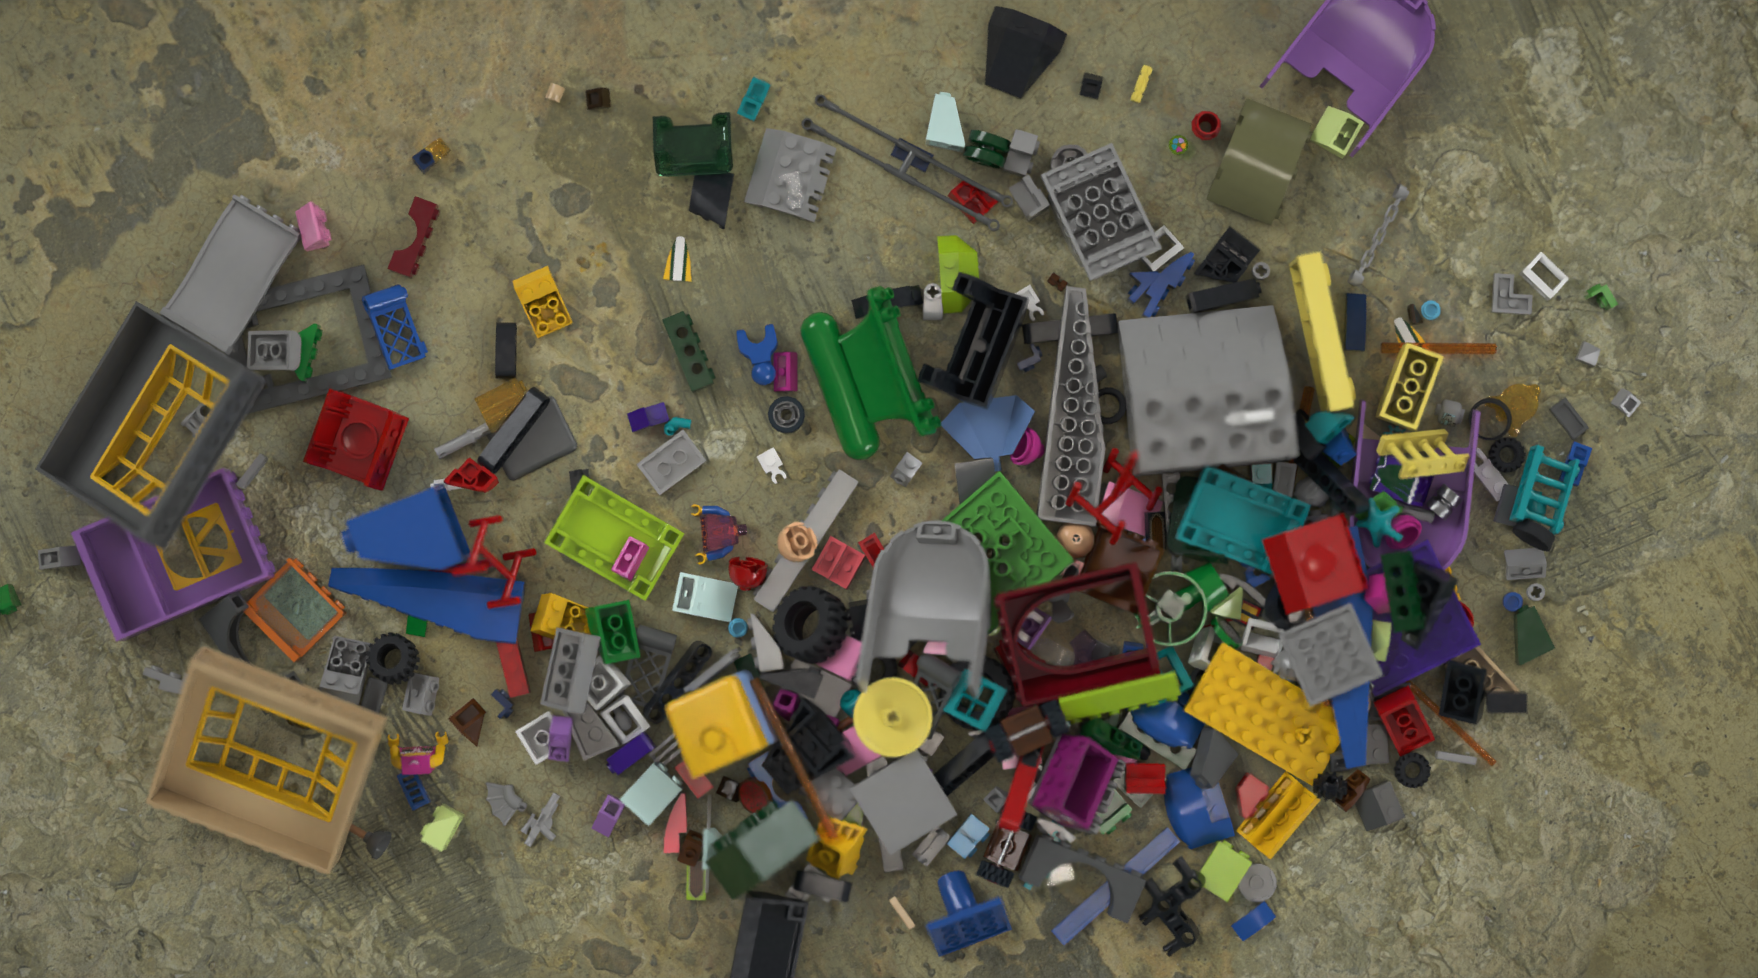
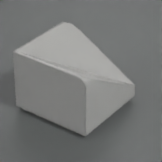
M1583 341L1575 360L1595 367L1601 349Z

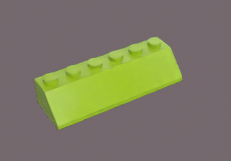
M1171 672L1059 698V702L1066 722L1070 721L1071 724L1082 722L1084 717H1089L1092 720L1095 717L1101 718V714L1106 712L1109 713V716L1119 714L1120 709L1128 708V711L1140 709V704L1147 703V707L1158 705V700L1166 699V702L1178 700L1177 696L1181 695L1176 672Z

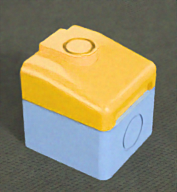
M741 670L673 700L666 706L667 716L692 779L762 749L780 738L756 682L748 670Z

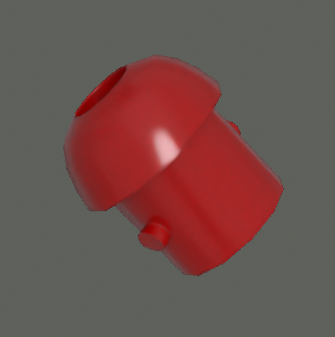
M1201 111L1192 120V131L1201 140H1211L1217 137L1221 130L1220 119L1211 111ZM1202 122L1210 123L1211 130L1209 132H1204L1200 129Z

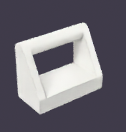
M1164 225L1154 233L1157 239L1165 234L1174 246L1153 263L1146 256L1141 258L1150 272L1158 270L1184 249L1182 244Z
M1542 252L1519 273L1546 301L1550 300L1569 279ZM1538 260L1560 280L1553 290L1531 270Z
M1249 617L1242 637L1241 650L1276 658L1283 646L1280 638L1276 639L1250 632L1251 626L1278 633L1284 631L1277 629L1273 623Z
M1213 627L1203 628L1196 635L1188 660L1191 666L1203 671L1207 669L1210 663L1207 659L1212 643L1221 644L1223 642L1214 632Z
M623 694L600 712V715L622 745L650 727L628 695ZM620 705L624 707L637 725V728L627 736H625L609 714V712Z

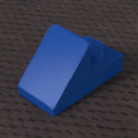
M1158 271L1129 273L1140 286L1138 287L1136 284L1128 292L1130 297L1127 300L1134 304L1160 273Z

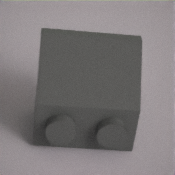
M1388 780L1365 789L1355 803L1366 831L1377 829L1405 818L1393 786Z

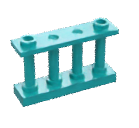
M1537 444L1530 447L1509 520L1517 523L1528 518L1550 526L1549 531L1555 535L1563 529V517L1574 479L1580 471L1578 466L1580 460L1575 459L1566 464L1544 456V447ZM1543 463L1565 471L1564 481L1560 482L1539 474V464ZM1537 481L1561 490L1558 501L1535 493L1532 490L1534 483ZM1534 500L1555 508L1553 519L1529 511L1527 508L1528 502Z

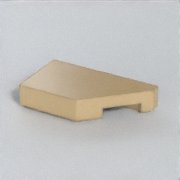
M895 896L891 898L889 902L907 928L911 930L916 924Z

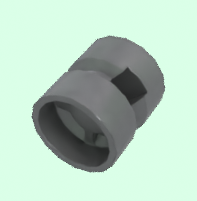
M1443 484L1437 490V496H1432L1426 505L1442 519L1446 520L1452 513L1451 509L1457 508L1463 499Z

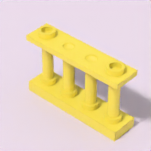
M1445 429L1382 435L1376 450L1380 456L1393 455L1403 465L1399 475L1401 479L1464 472L1470 457L1468 453L1455 455L1445 444L1449 434ZM1438 447L1446 456H1439L1434 450ZM1424 451L1430 458H1423L1419 452ZM1402 453H1409L1414 459L1408 460Z

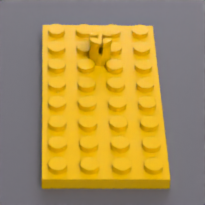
M1221 642L1183 708V711L1313 786V780L1315 778L1318 779V774L1322 775L1330 761V754L1334 753L1340 744L1335 713L1331 706L1320 702L1310 707L1301 688L1280 678L1279 675Z

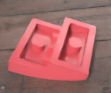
M830 536L812 570L848 589L866 555Z

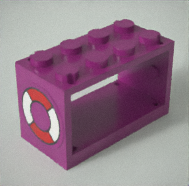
M1062 735L1047 771L1043 776L1032 806L1061 826L1089 830L1118 758L1089 738ZM1084 755H1085V759H1084V761H1083V763H1082V766H1081V768H1080V770H1079V773H1078V775H1077V777H1076V780H1075V782H1074V784H1073V787H1072V789H1071V791H1070V794H1069V796H1068V798H1067V801H1066V803H1065V805H1064V808H1063V807H1062V806H1063V803H1064V801H1065V799H1066V796H1067V794H1068V792H1069V789H1070V787H1071V785H1072V782H1073V780H1074V778H1075V775H1076V773H1077V771H1078V768H1079V766H1080V764H1081V761H1082V759H1083V757H1084Z

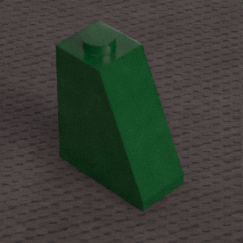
M1528 604L1517 609L1518 613L1514 614L1515 662L1517 665L1525 664L1555 649L1535 606L1529 607Z

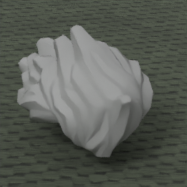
M1309 476L1296 484L1293 493L1295 499L1318 508L1323 507L1329 498Z

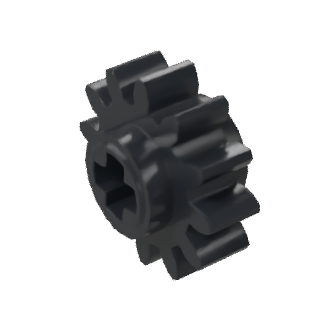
M1325 771V776L1318 774V779L1315 778L1313 780V793H1317V798L1324 797L1325 802L1328 799L1335 802L1336 798L1342 800L1343 795L1347 794V781L1343 780V775L1337 777L1336 772L1329 774Z

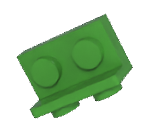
M1599 283L1586 290L1588 294L1584 296L1585 299L1597 295L1596 301L1601 309L1609 310L1618 305L1607 284L1601 286Z

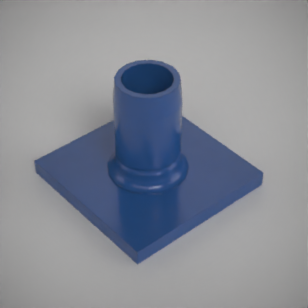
M953 871L938 879L937 884L948 916L928 923L926 927L939 957L1012 930L1001 897L978 905L964 871Z

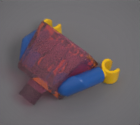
M697 504L691 506L698 507V512L691 514L696 517L700 516L703 552L695 556L702 555L704 560L697 564L700 565L707 560L712 561L725 557L733 550L734 545L738 544V536L747 535L746 524H737L736 517L730 516L727 510L719 506H703V508Z

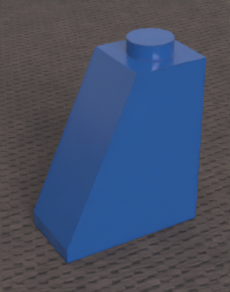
M1346 428L1326 444L1327 448L1323 451L1324 454L1339 465L1348 462L1357 455Z

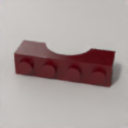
M416 196L414 197L408 215L411 216L416 224V238L408 248L394 251L387 268L388 270L411 279L413 275H417L420 267L417 263L419 258L425 254L427 246H424L425 242L431 238L433 233L431 226L434 220L437 221L440 214L437 204Z

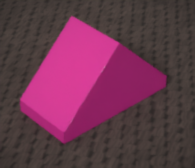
M1384 573L1369 576L1365 600L1378 614L1390 612Z

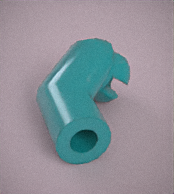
M673 417L665 424L664 433L671 436L679 428L690 429L692 420Z

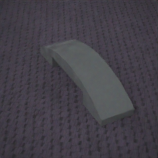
M1218 574L1222 582L1229 589L1233 590L1236 585L1241 586L1243 591L1264 609L1266 599L1255 588L1234 576ZM1264 612L1260 615L1266 622L1272 623L1265 616Z

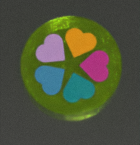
M1182 135L1172 137L1168 144L1169 150L1175 155L1184 154L1188 149L1187 139Z

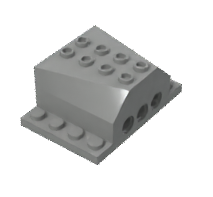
M1112 143L1041 174L1042 181L1049 193L1048 199L1057 224L1073 257L1079 266L1084 268L1089 281L1161 250L1160 243Z

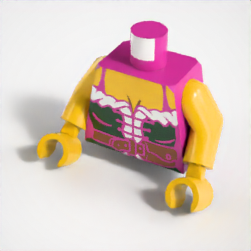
M436 732L435 737L438 744L436 746L398 747L400 745L399 734H397L396 739H390L389 734L388 746L390 747L392 766L401 769L403 775L431 773L444 761L445 745L449 742L447 733L445 732V735L440 737L439 732Z

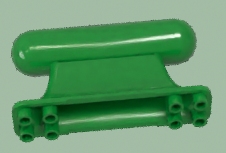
M879 286L867 290L869 301L868 313L856 327L845 334H841L835 318L824 312H816L804 319L800 327L801 338L841 447L848 457L855 460H866L877 452L880 438L875 426L876 422L888 419L907 420L915 426L918 434L923 437L936 433V428L941 427L939 417H933L931 409L935 407L933 400L930 397L926 399L920 383L917 382L916 372L899 329L897 317H900L901 313L898 306L892 307L890 299L894 298V293L890 287L884 288Z

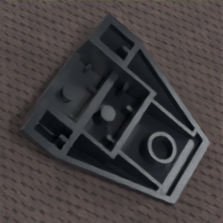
M995 6L988 23L985 85L1021 99L1061 52L1067 34L1050 23L1017 10Z

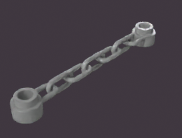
M1399 184L1395 188L1392 195L1396 199L1394 204L1388 207L1384 215L1385 221L1382 227L1376 230L1372 238L1373 244L1370 250L1364 253L1360 261L1361 267L1359 271L1354 269L1347 283L1353 286L1357 285L1358 287L1362 284L1364 280L1362 273L1365 268L1370 266L1375 256V248L1385 238L1386 228L1389 222H1392L1396 217L1400 201H1405L1409 195V191L1404 185ZM1391 208L1393 211L1395 210L1392 218L1388 216ZM1379 231L1383 233L1380 241L1378 239L1375 240ZM1367 254L1371 256L1368 264L1363 262Z

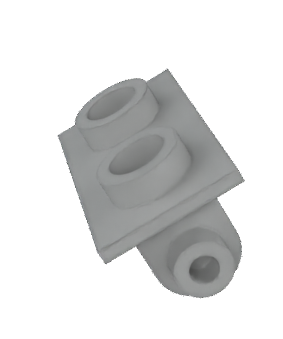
M938 826L926 836L912 855L927 867L950 840L951 836Z

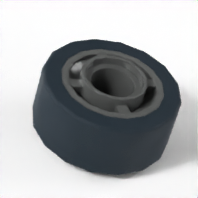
M784 396L774 400L770 405L768 418L775 430L787 434L797 431L802 426L805 412L802 404L797 399ZM784 410L792 412V417L789 420L781 418V413Z

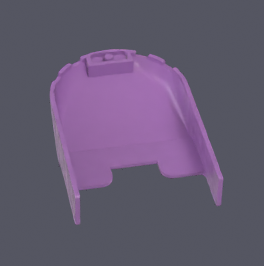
M1325 0L1259 87L1263 89L1284 62L1307 78L1316 77L1324 68L1354 91L1347 100V108L1369 126V130L1349 156L1353 157L1429 58L1435 43L1436 25L1434 15L1431 14L1427 0Z
M1360 399L1355 439V452L1357 455L1353 459L1351 482L1369 500L1379 494V492L1369 489V482L1372 474H1375L1377 469L1376 461L1380 455L1376 450L1380 440L1362 438L1366 401ZM1473 410L1469 446L1467 448L1448 446L1455 455L1466 453L1470 455L1465 471L1435 475L1424 506L1416 507L1433 511L1426 503L1432 496H1437V490L1443 484L1449 487L1463 501L1457 508L1451 509L1452 513L1446 520L1436 513L1432 523L1418 520L1422 525V531L1418 539L1412 545L1403 549L1390 548L1385 541L1384 535L1380 547L1375 548L1371 532L1367 528H1358L1364 560L1369 567L1381 562L1380 555L1404 551L1427 539L1443 570L1447 569L1461 552L1466 541L1469 525L1480 412L1478 410ZM1438 447L1434 450L1439 456H1446ZM1355 515L1350 516V527L1355 526L1356 522L1359 521Z

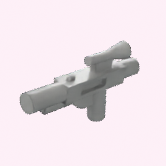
M553 792L546 806L541 809L542 812L539 818L536 820L534 818L535 814L532 813L527 823L520 830L527 834L529 827L532 828L524 842L527 846H532L539 832L551 842L556 837L550 829L553 824L551 817L559 805L556 803L560 797L558 794Z

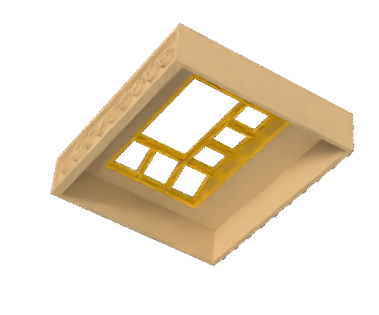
M203 646L190 661L146 803L155 809L165 810L173 816L188 819L191 823L206 826L209 830L224 833L227 837L242 840L245 844L260 847L265 852L278 854L283 859L296 861L301 866L314 868L319 873L330 874L341 857L387 717ZM216 691L239 700L235 713L210 710ZM245 703L327 734L315 771L312 772L235 742L233 740ZM207 717L232 720L227 738L202 735ZM333 737L352 744L346 762L329 750ZM199 742L224 745L219 763L194 760ZM230 748L253 756L248 774L225 766ZM326 757L343 768L338 787L321 776ZM259 759L282 767L277 786L254 777ZM289 770L311 778L306 797L283 788ZM317 783H320L335 794L329 812L312 800Z

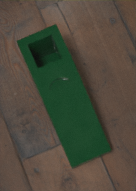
M1098 717L1082 725L1080 737L1091 739L1112 755L1134 760L1140 759L1142 743Z

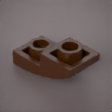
M1358 769L1345 780L1347 781V794L1343 795L1342 800L1336 798L1334 802L1335 805L1345 812L1358 801L1370 782V778Z

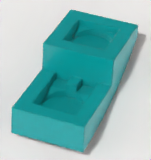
M754 76L737 114L755 121L771 84Z

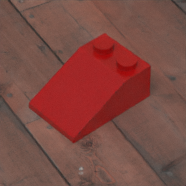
M1409 685L1373 702L1400 757L1435 740Z

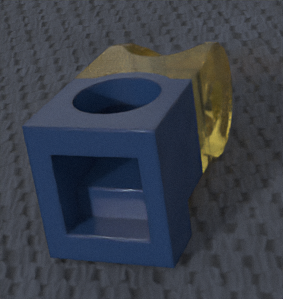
M438 138L414 155L412 161L425 174L450 152V148L441 138Z

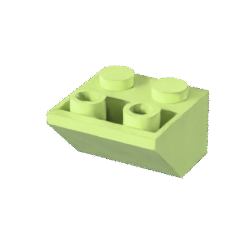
M1328 106L1314 129L1310 141L1343 159L1364 122L1345 111Z

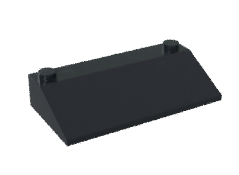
M747 891L730 978H794L809 902L768 892Z

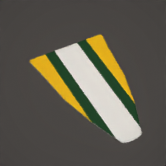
M677 237L671 248L663 276L664 280L692 281L690 257L684 237Z
M1401 317L1394 320L1400 349L1405 343H1410L1428 351L1431 350L1410 324Z

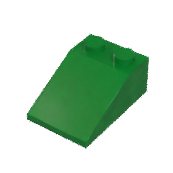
M629 600L585 608L591 635L601 637L598 651L604 665L641 657Z

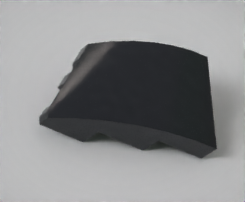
M696 168L689 211L701 216L706 221L711 220L719 224V228L725 229L734 173Z
M1229 226L1194 274L1235 283L1247 270L1248 265L1261 249L1233 227Z

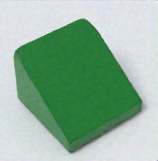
M408 615L406 634L425 637L428 620L423 621Z

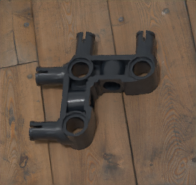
M1180 856L1179 859L1172 863L1183 876L1172 887L1162 891L1152 877L1146 881L1144 888L1153 898L1151 908L1139 915L1140 921L1145 919L1142 922L1145 926L1157 917H1160L1174 935L1175 939L1163 946L1164 952L1168 951L1166 955L1169 957L1181 948L1192 946L1200 935L1194 921L1191 918L1189 919L1181 909V904L1187 899L1191 900L1205 885L1206 880L1202 873L1191 869L1183 856ZM1191 880H1197L1199 886H1194ZM1161 901L1167 902L1169 908L1163 907ZM1185 932L1191 933L1193 939L1187 938Z

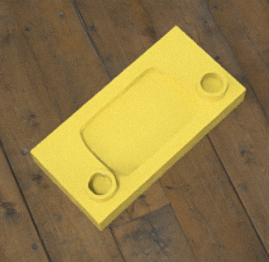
M1321 251L1297 256L1289 263L1320 412L1336 413L1345 411L1354 406L1353 400H1356L1353 380L1347 375L1328 288V286H1331L1327 263H1323Z

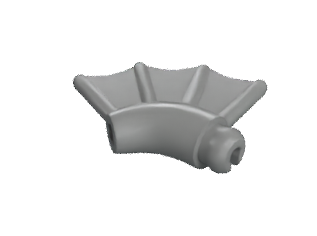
M486 782L488 789L486 801L492 807V815L498 817L503 826L508 823L516 810L520 812L525 811L527 803L523 802V799L515 794L512 784L499 785Z

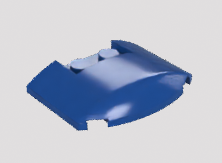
M1185 692L1177 696L1178 700L1164 702L1155 707H1147V703L1140 704V709L1130 711L1134 717V723L1141 730L1157 741L1172 747L1188 746L1186 749H1191L1205 725L1204 722L1183 711L1190 698Z
M1192 767L1167 774L1166 791L1164 794L1167 816L1176 835L1188 845L1189 849L1235 836L1219 782L1214 789L1199 788L1195 784V780L1190 776Z

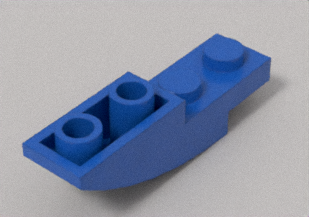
M1190 252L1175 260L1150 285L1145 296L1151 300L1142 314L1143 317H1155L1160 308L1157 306L1160 299L1164 300L1169 292L1167 286L1175 289L1176 286L1181 287L1186 278L1183 276L1185 270H1190L1195 262L1192 259L1194 253Z

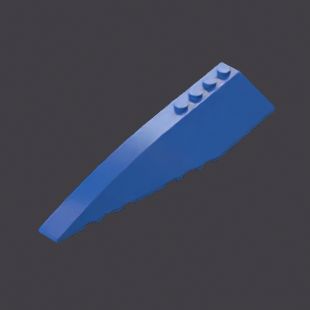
M1358 526L1349 527L1368 584V575ZM1366 589L1313 607L1316 618L1351 603L1371 647L1373 608L1365 600ZM1370 681L1331 698L1346 769L1366 765Z

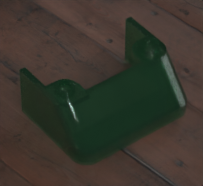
M1189 476L1180 478L1176 484L1168 536L1169 549L1175 554L1197 561L1228 565L1229 560L1225 554L1211 553L1207 549L1175 538L1199 479L1198 477Z

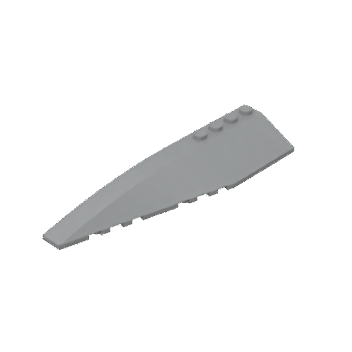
M1066 286L1036 514L1041 520L1096 526V519L1076 501L1072 507L1066 505V500L1075 482H1080L1082 487L1079 494L1095 508L1098 506L1105 455V442L1085 288Z

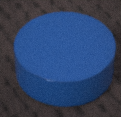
M1510 592L1503 597L1502 603L1506 610L1515 612L1522 607L1523 599L1520 594Z

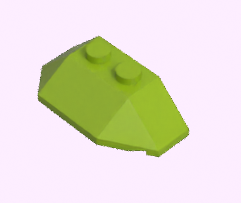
M957 235L937 236L943 314L962 313L972 300L952 289L959 272L979 278L978 255L972 247Z

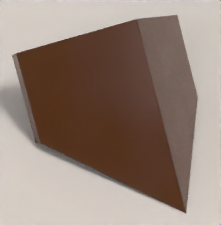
M473 698L448 719L463 736L476 747L478 746L486 711Z

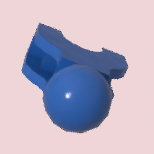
M768 324L765 326V338L760 343L750 342L743 329L737 330L736 334L740 353L750 359L752 363V379L759 385L770 384L776 376V370L771 362V356L778 346L774 325Z

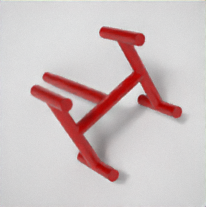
M1117 448L1111 450L1103 466V472L1109 473L1113 467L1120 473V476L1111 494L1099 506L1095 508L1079 494L1082 487L1080 482H1075L1066 500L1068 507H1072L1076 501L1112 533L1109 540L1111 545L1117 544L1126 526V522L1120 520L1117 526H1115L1102 513L1132 485L1149 499L1146 505L1148 511L1154 509L1163 491L1162 487L1157 486L1154 492H1152L1131 474L1139 457V453L1136 451L1131 453L1123 467L1116 460L1119 450Z
M496 515L469 521V527H479L468 562L451 565L441 570L429 569L428 571L453 573L454 576L483 572L487 568L494 566L507 579L501 599L488 601V609L517 605L521 603L520 597L510 598L522 558L535 556L536 549L531 548L504 553V561L513 560L509 571L482 545L488 525L501 523L503 521L502 516ZM479 553L485 558L484 560L477 561Z

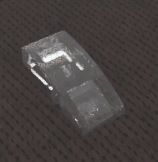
M1042 635L1037 639L1032 649V653L1057 666L1071 665L1076 656V653Z

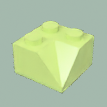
M442 804L441 807L437 806L432 815L435 817L433 822L426 824L421 831V835H423L421 841L441 852L446 850L465 816L446 804Z

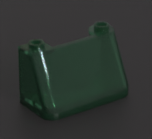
M730 112L715 114L712 117V124L673 126L672 119L667 116H653V153L656 173L660 176L669 177L730 172L733 169Z

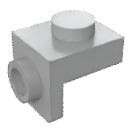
M906 452L890 477L896 483L906 487L922 465V462Z

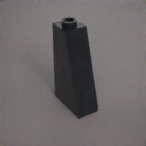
M1255 278L1190 292L1185 297L1189 313H1200L1258 299L1262 290L1260 283L1256 282Z

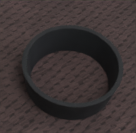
M1485 398L1478 401L1469 413L1470 428L1473 410H1476L1477 407L1485 403L1497 404L1503 408L1507 415L1505 430L1493 438H1486L1479 434L1478 437L1489 441L1500 439L1511 427L1512 416L1509 408L1504 402L1495 398Z
M1526 518L1518 522L1512 529V532L1519 539L1542 551L1549 552L1555 540V536L1551 531Z

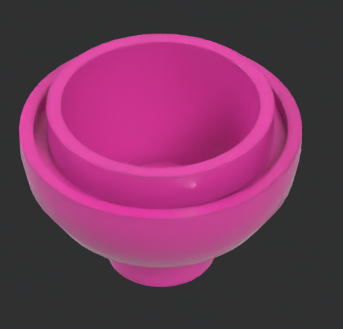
M1029 427L1025 430L1016 450L1010 455L1011 461L1014 464L1028 465L1043 456L1045 447L1041 444L1040 437L1035 430Z
M1399 514L1392 519L1391 527L1403 535V539L1397 542L1388 535H1384L1387 545L1392 549L1409 547L1418 539L1422 531V525L1413 516Z

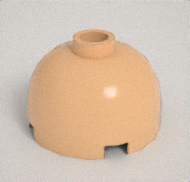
M794 522L786 526L778 536V550L785 559L791 562H802L812 557L814 550L817 548V539L813 530L810 527L807 529L802 522Z
M1064 523L1059 527L1056 534L1058 541L1073 558L1086 556L1094 545L1095 536L1089 525Z

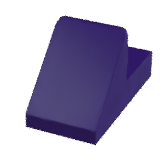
M664 402L627 413L632 432L670 421Z

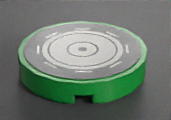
M1219 615L1211 620V625H1215L1214 632L1226 645H1233V649H1238L1242 646L1243 642L1240 635L1227 620Z

